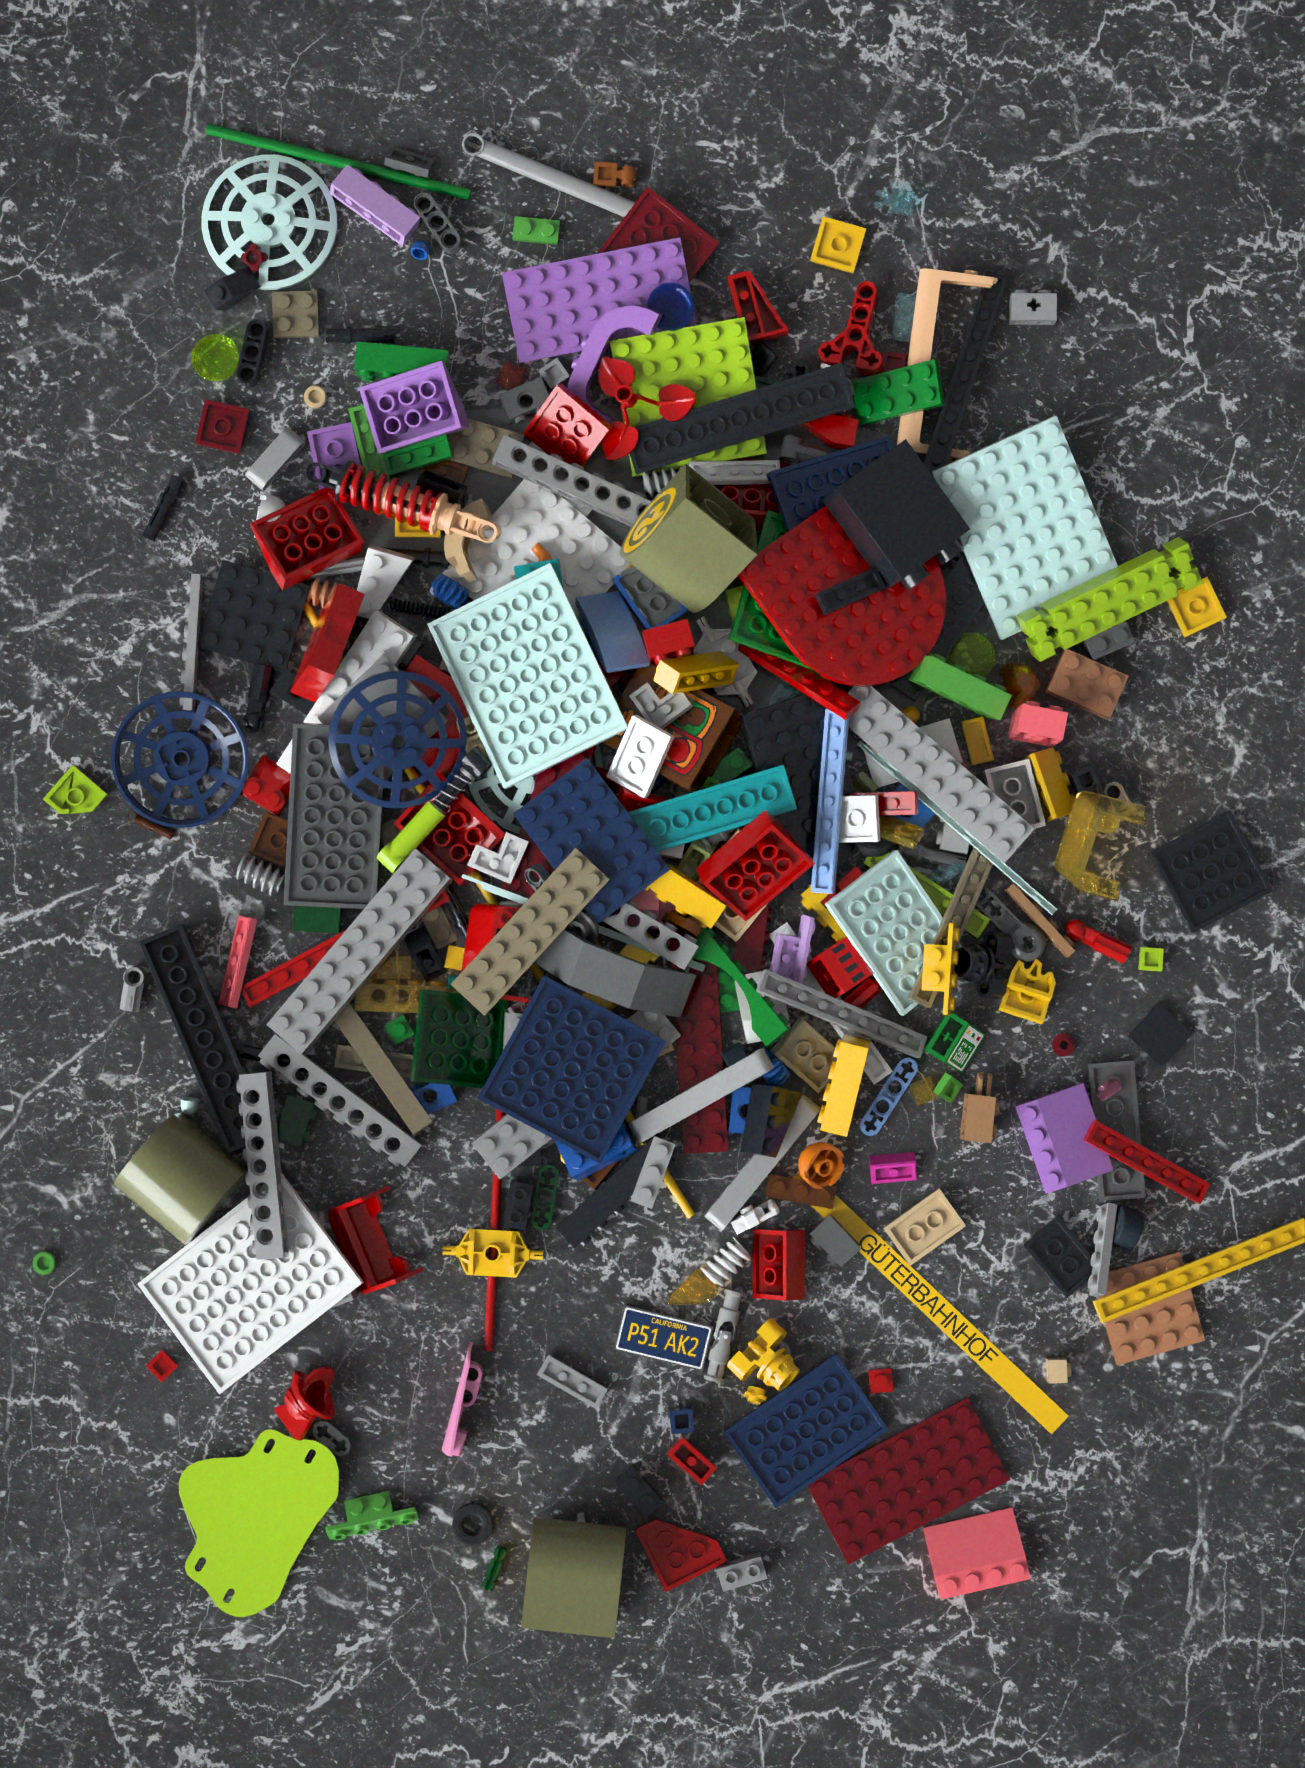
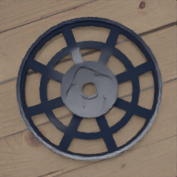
M402 670L374 674L353 686L337 705L330 721L328 733V748L331 761L346 787L363 800L387 808H408L420 805L433 799L441 793V790L444 791L448 786L447 783H451L455 778L454 775H457L460 770L467 745L466 726L463 715L449 692L427 676ZM397 679V693L383 695L371 702L361 693L365 688L377 682ZM408 679L426 684L436 690L441 696L430 705L418 696L406 694V681ZM354 698L363 709L354 721L351 734L337 733L340 718L347 705ZM396 701V713L382 717L375 709L386 702ZM406 701L418 704L426 709V711L416 720L414 717L406 714ZM447 703L451 706L457 718L460 738H447L444 722L438 713ZM369 715L376 723L371 736L358 735L362 722ZM432 718H434L438 726L440 738H427L423 726ZM402 735L405 737V743L402 747L393 746L392 741L395 736ZM336 743L350 744L352 757L359 768V771L350 778L344 773L339 762ZM358 745H371L375 757L366 765L363 764L360 758ZM426 748H439L437 758L429 768L421 758ZM446 748H459V755L455 766L445 781L442 782L434 773L438 770L444 759ZM381 764L392 768V782L383 780L372 772ZM414 765L422 773L420 777L401 782L402 769ZM367 777L375 784L391 789L390 801L371 797L355 785ZM426 780L436 788L421 798L399 802L401 789L417 786Z
M165 692L141 702L122 721L112 745V772L122 796L141 816L154 823L168 827H195L218 818L237 800L248 776L249 750L239 723L220 703L195 692ZM182 697L199 700L200 704L196 713L189 711L167 712L162 700ZM154 704L159 716L149 722L140 735L128 731L129 724L137 714ZM209 705L216 708L228 719L236 733L224 737L218 727L205 718ZM182 717L193 719L189 731H176L171 719ZM163 723L167 735L159 743L146 738L154 727ZM201 724L207 726L217 737V740L205 744L197 736ZM122 739L136 743L133 757L135 772L122 776L119 759ZM239 741L243 756L240 779L227 773L230 761L228 745ZM142 746L155 751L154 764L142 768L141 764ZM220 748L223 756L221 770L209 765V752ZM178 752H183L187 755L188 761L186 764L181 765L177 763L175 756ZM158 772L161 778L166 781L162 793L151 785L146 778L147 776ZM205 773L217 778L213 786L201 794L197 781ZM140 780L143 787L158 799L154 812L146 809L130 793L127 784ZM223 782L235 787L233 794L218 809L208 814L204 800L216 793ZM175 785H188L192 794V798L185 799L170 796ZM167 803L177 806L195 804L199 817L178 820L163 817L162 814Z

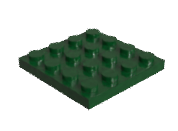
M420 989L411 1081L482 1089L503 1051L505 1013H507L508 1000L500 999L484 1016L461 993Z

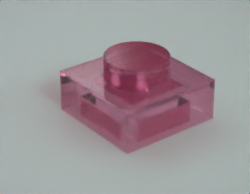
M1108 1079L1098 1086L1100 1091L1096 1093V1096L1100 1101L1104 1102L1122 1087L1116 1080L1110 1082Z

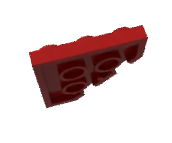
M656 1518L635 1528L665 1592L727 1562L718 1540Z

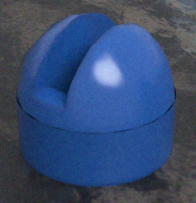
M416 241L411 248V255L418 260L427 259L430 253L429 244L426 241Z

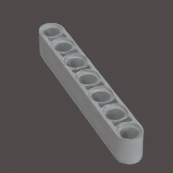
M761 1048L628 1123V1126L638 1144L767 1073L774 1066L765 1050Z
M803 1094L777 1157L753 1155L704 1217L722 1231L821 1108Z

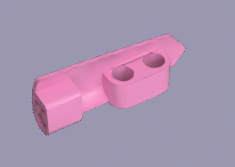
M470 1342L442 1446L443 1453L451 1457L452 1455L461 1456L467 1431L458 1428L464 1407L474 1404L483 1376L482 1366L477 1362L471 1361L473 1342ZM469 1368H475L478 1371L479 1375L477 1378L470 1379L468 1377ZM465 1390L470 1391L473 1395V1399L470 1401L463 1400Z

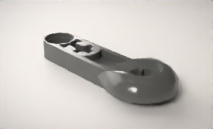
M537 863L525 871V879L535 892L550 876L549 872ZM533 871L538 874L540 880L535 877ZM584 910L566 927L591 943L596 941L599 934L598 924Z
M984 885L985 898L982 901H977L975 906L1002 933L1011 935L1013 940L1011 954L1013 957L1023 962H1032L1040 958L1045 952L1047 944L1042 930L1033 924L1019 920ZM989 897L993 899V901L989 902L992 906H1000L999 916H991L990 912L992 910L988 905L984 909L981 905L987 902ZM1024 937L1026 939L1032 938L1031 949L1029 947H1026V949L1022 947L1024 944L1022 939Z

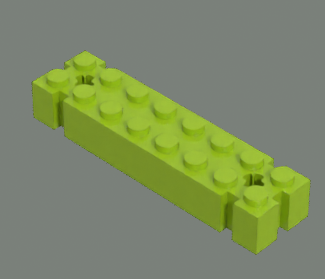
M1177 537L1163 544L1164 550L1161 552L1152 549L1040 603L1042 609L1038 611L1030 608L1017 614L1016 617L1022 632L1029 636L1025 640L1031 655L1041 662L1055 655V648L1061 647L1066 650L1178 596L1177 590L1180 588L1188 591L1203 584L1198 568L1189 562L1194 559L1189 544Z

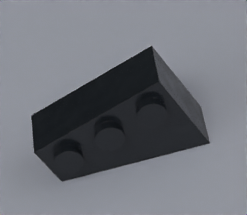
M752 1084L740 1152L776 1158L802 1093L775 1086Z

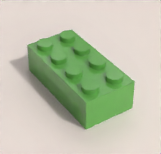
M929 653L928 656L925 655L923 661L913 669L909 678L910 681L988 719L1001 720L1012 696L1006 693L1007 688L997 683H986L987 678L976 673H966L967 669L961 665L947 664V659L938 654L933 655Z

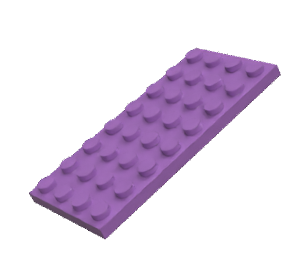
M681 238L502 273L519 363L582 351V341L586 335H590L595 324L608 312L624 306L646 307L663 314L655 333L697 325ZM628 327L617 332L612 340L646 334L635 328Z

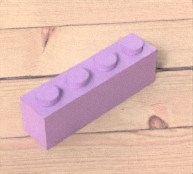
M347 164L331 183L330 194L401 246H404L418 229L421 218L414 209L407 208L400 203L396 196L386 193L375 181L368 180L359 169L352 168Z

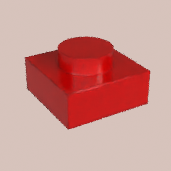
M164 1349L146 1365L161 1383L179 1366Z
M891 1368L868 1370L871 1394L894 1391Z

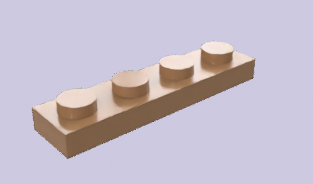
M1014 883L1005 889L1007 894L1066 958L1075 952L1072 948L1074 943L1066 935L1062 937L1057 931L1058 925L1051 918L1047 920L1041 914L1043 909L1037 902L1031 903L1026 897L1028 894Z

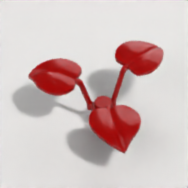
M603 356L599 366L600 387L607 396L615 397L622 404L621 410L625 420V424L620 421L609 423L613 427L602 440L605 458L614 460L625 457L637 446L639 432L635 427L629 426L627 408L633 407L639 399L660 406L659 412L664 419L678 421L689 413L696 402V395L685 386L670 384L660 389L658 394L660 401L644 397L630 387L635 380L633 366L627 361Z

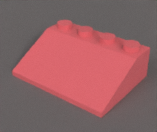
M1013 1507L923 1527L936 1587L941 1600L1031 1579Z

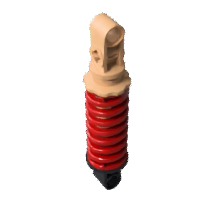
M349 460L343 469L325 462L311 463L306 469V476L309 481L336 490V502L348 503L351 501L354 507L362 505L364 510H374L377 515L385 513L387 518L393 519L396 517L400 523L407 521L412 527L419 525L421 530L429 532L431 535H435L438 529H441L448 535H451L454 531L459 535L483 542H493L501 536L502 529L497 522L483 518L478 514L461 510L460 504L448 502L446 493H439L433 498V491L431 489L426 490L425 494H421V486L416 485L413 490H410L411 484L408 481L399 486V479L396 477L391 482H387L388 476L385 473L381 474L378 482H376L377 473L375 470H370L365 478V467L355 464L354 461ZM318 466L323 470V476L320 479L315 476V469ZM487 525L494 529V535L491 538H488L484 533Z

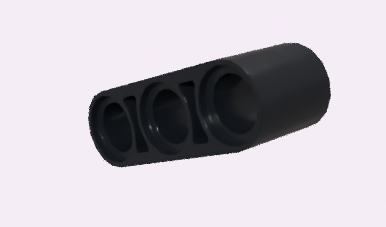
M259 319L251 320L247 324L237 367V378L247 388L254 387L259 382L269 338L267 326ZM255 327L263 328V333L260 336L252 335ZM257 349L258 355L255 358H248L247 353L249 350ZM252 371L254 375L251 380H243V373Z

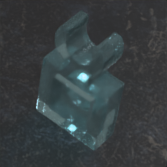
M892 189V194L888 195L884 190H876L875 195L882 196L884 201L880 203L875 202V208L882 209L885 206H890L889 213L912 215L915 192Z

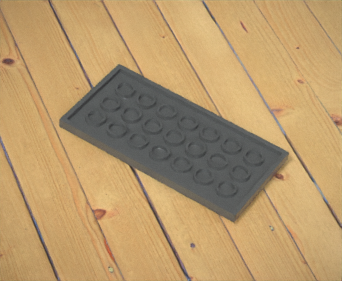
M293 722L284 905L364 909L377 894L379 860L376 857L379 854L382 807L356 796L338 776L332 764L328 748L330 724ZM338 725L337 733L351 734L353 725ZM361 726L358 735L371 736L375 726ZM336 743L339 762L344 773L350 778L359 771L352 757L350 744ZM358 745L360 758L363 764L366 765L375 755L371 745ZM381 764L372 773L383 779L384 765ZM367 777L355 785L369 796L382 800L383 787L370 781Z

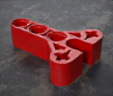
M864 281L858 285L847 328L832 341H826L819 346L818 354L822 363L830 366L842 363L844 367L847 354L856 351L859 354L855 367L859 374L872 376L883 372L885 364L882 356L878 351L874 350L869 339L879 301L876 286L872 282ZM866 291L873 292L872 296L869 298L862 297L863 293ZM859 313H868L866 318L857 319ZM862 334L860 340H851L853 335ZM874 360H877V363H874L873 366H870L869 363H873Z

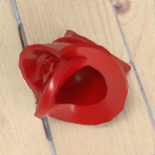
M319 1367L309 1375L300 1370H294L291 1387H288L286 1394H284L285 1405L275 1408L277 1416L294 1439L298 1441L303 1440L312 1422L317 1417L327 1420L332 1419L335 1415V1408L329 1391L335 1376V1372L331 1367Z

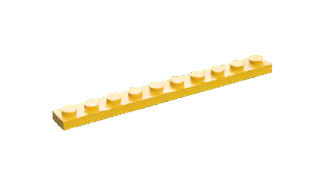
M1297 1219L1094 1300L1093 1303L1100 1322H1107L1305 1243V1219Z

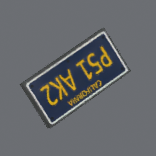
M624 1304L614 1350L703 1371L713 1326Z

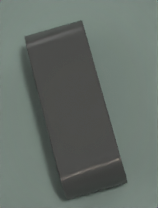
M418 194L414 199V207L421 217L420 219L445 253H457L461 248V239L458 232L430 194ZM422 201L431 203L430 207L426 210H422L418 206ZM440 219L444 223L440 228H434L432 222ZM453 237L457 242L454 246H447L445 240Z

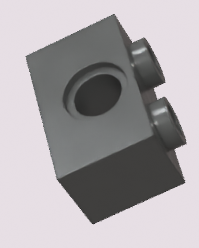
M539 377L499 394L510 424H521L527 421L529 416L537 414L549 397L542 378ZM524 398H530L533 401L529 407H523L520 403Z

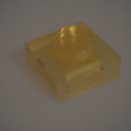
M930 1076L909 1084L917 1106L939 1097L933 1092L935 1087Z

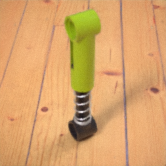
M476 747L473 748L461 761L462 768L460 773L454 775L453 781L447 783L448 786L444 791H440L441 794L437 799L433 798L434 802L428 801L396 838L379 852L376 857L377 860L394 874L413 850L421 844L445 817L444 810L447 807H451L450 803L454 799H458L457 795L461 791H465V786L468 783L471 784L475 778L479 780L489 771L493 765L491 760Z

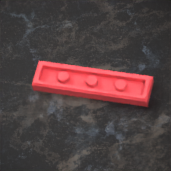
M238 916L218 1002L219 1005L237 1009L257 919Z

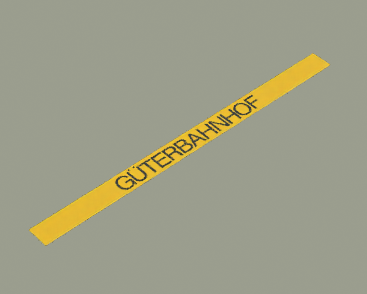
M799 1171L792 1177L795 1179L804 1180L800 1176ZM835 1195L833 1209L812 1206L823 1218L831 1213L861 1245L859 1252L1047 1431L1052 1434L1067 1419L1068 1415L839 1197Z

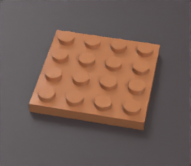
M1178 1251L1109 1271L1106 1295L1184 1265L1181 1253ZM1191 1288L1104 1322L1116 1365L1205 1341Z

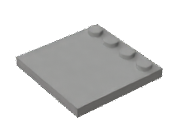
M383 653L317 719L322 724H330L340 700L353 686L374 674L398 671L399 669ZM397 679L377 682L365 688L361 693L369 702L383 695L397 693ZM407 679L406 694L418 696L432 705L433 703ZM354 698L344 710L338 725H353L358 714L362 711L363 708ZM396 701L386 702L375 709L382 717L396 713ZM406 701V714L414 717L416 720L426 711V709L418 704ZM439 711L438 713L445 724L448 718ZM369 715L366 716L361 726L376 725ZM434 718L423 726L427 738H430L439 730ZM402 735L395 736L392 741L393 746L402 747L405 743V737ZM385 765L383 780H387L393 773V769Z

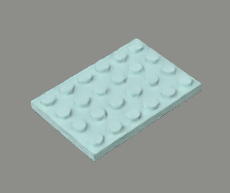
M893 850L826 902L825 905L851 944L873 971V976L898 1013L904 1016L918 1005V1003L908 999L923 965L924 945L932 944L943 917L898 850ZM959 942V944H958V946H957V949H959L960 947H962V945L960 944V942Z

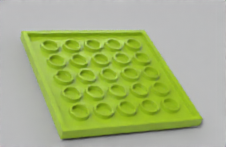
M745 317L657 332L654 335L646 334L610 341L613 359L627 361L635 370V380L630 387L636 393L655 401H660L658 396L660 389L670 384L685 386L696 395V402L691 409L757 389ZM639 399L633 407L627 408L629 426L636 427L662 419L663 417L659 412L660 406ZM765 436L655 470L657 473L661 471V468L669 471L670 467H673L675 470L679 469V466L683 467L685 464L689 466L691 461H728L767 454ZM629 453L632 476H641L642 473L636 475Z

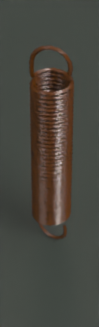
M129 812L136 814L134 823L170 840L175 833L179 834L170 828L150 821L136 812ZM179 834L180 839H179L178 841H175V840H173V841H174V842H179V841L181 840V835Z

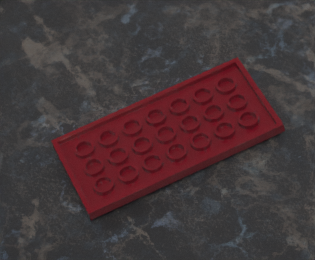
M968 1397L843 1461L807 1487L845 1561L849 1565L1011 1479Z

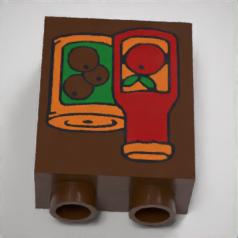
M651 663L647 667L626 670L619 683V690L623 694L617 704L627 725H629L632 715L644 718L629 697L637 689L648 682L660 699L670 693L653 681L657 667ZM701 690L684 692L693 707L663 728V730L674 735V739L658 776L688 793L701 790L707 777L712 778L742 726L741 715L734 708ZM626 730L601 743L617 753Z

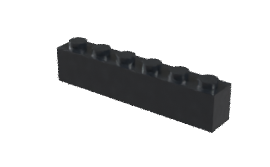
M654 1136L556 1227L558 1232L574 1249L578 1245L581 1247L586 1245L592 1239L589 1235L595 1229L598 1232L601 1231L608 1224L606 1219L611 1214L617 1216L625 1208L623 1203L628 1198H632ZM674 1150L669 1161L668 1167L675 1161L673 1156L676 1154V1152Z

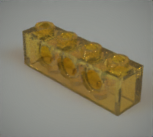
M369 979L355 996V1011L418 1013L420 989L449 992L448 986H444V982L430 981V986H421V981H407V985H398V980H384V984H375V979ZM377 989H382L385 992V999L382 1002H376L373 998V994ZM399 990H405L408 993V1000L405 1003H400L396 999V994Z

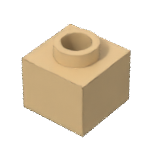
M1064 1357L1046 1358L1047 1382L1049 1384L1068 1383L1067 1377H1071V1364L1067 1363Z

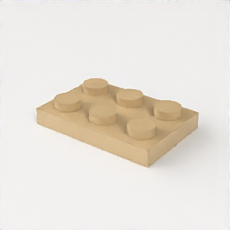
M938 1188L883 1227V1229L911 1266L966 1225L940 1188Z

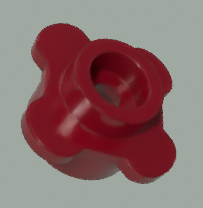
M251 244L249 249L241 255V260L249 265L252 271H258L260 265L268 260V255L263 253L257 244Z

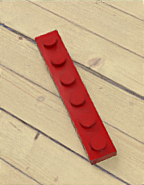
M739 644V652L844 720L848 719L860 708V701L812 670Z
M1096 1120L1092 1121L1083 1141L1196 1204L1202 1203L1210 1185L1205 1180Z

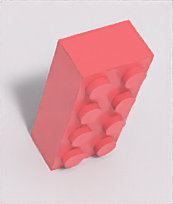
M1027 701L1012 712L1007 739L1053 747L1063 740L1068 712H1063V708L1059 706L1049 705V707L1043 708L1040 707L1038 702Z

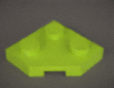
M72 765L43 800L59 814L94 812L108 794L75 765Z

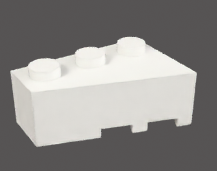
M375 545L368 547L357 591L365 595L357 616L370 619L374 611L382 609L415 557Z

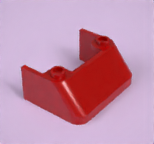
M478 903L471 908L461 972L492 940L497 933V928L502 929L520 908ZM506 994L501 998L526 1003L529 1000L526 997Z
M390 1185L334 1207L328 1212V1219L341 1252L364 1281V1283L357 1287L358 1291L362 1294L391 1286L424 1271L423 1266L410 1271L409 1263L401 1256L393 1257L376 1216L383 1210V1200L379 1194L391 1190Z

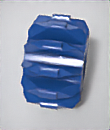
M438 575L431 584V595L452 609L456 610L462 607L468 600V589L446 575Z
M766 1049L765 1052L774 1068L762 1076L771 1086L778 1087L786 1082L790 1077V1072L771 1050Z

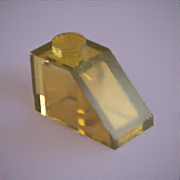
M697 1267L666 1299V1302L669 1305L703 1304L705 1301L709 1303L718 1294L715 1291L718 1287Z

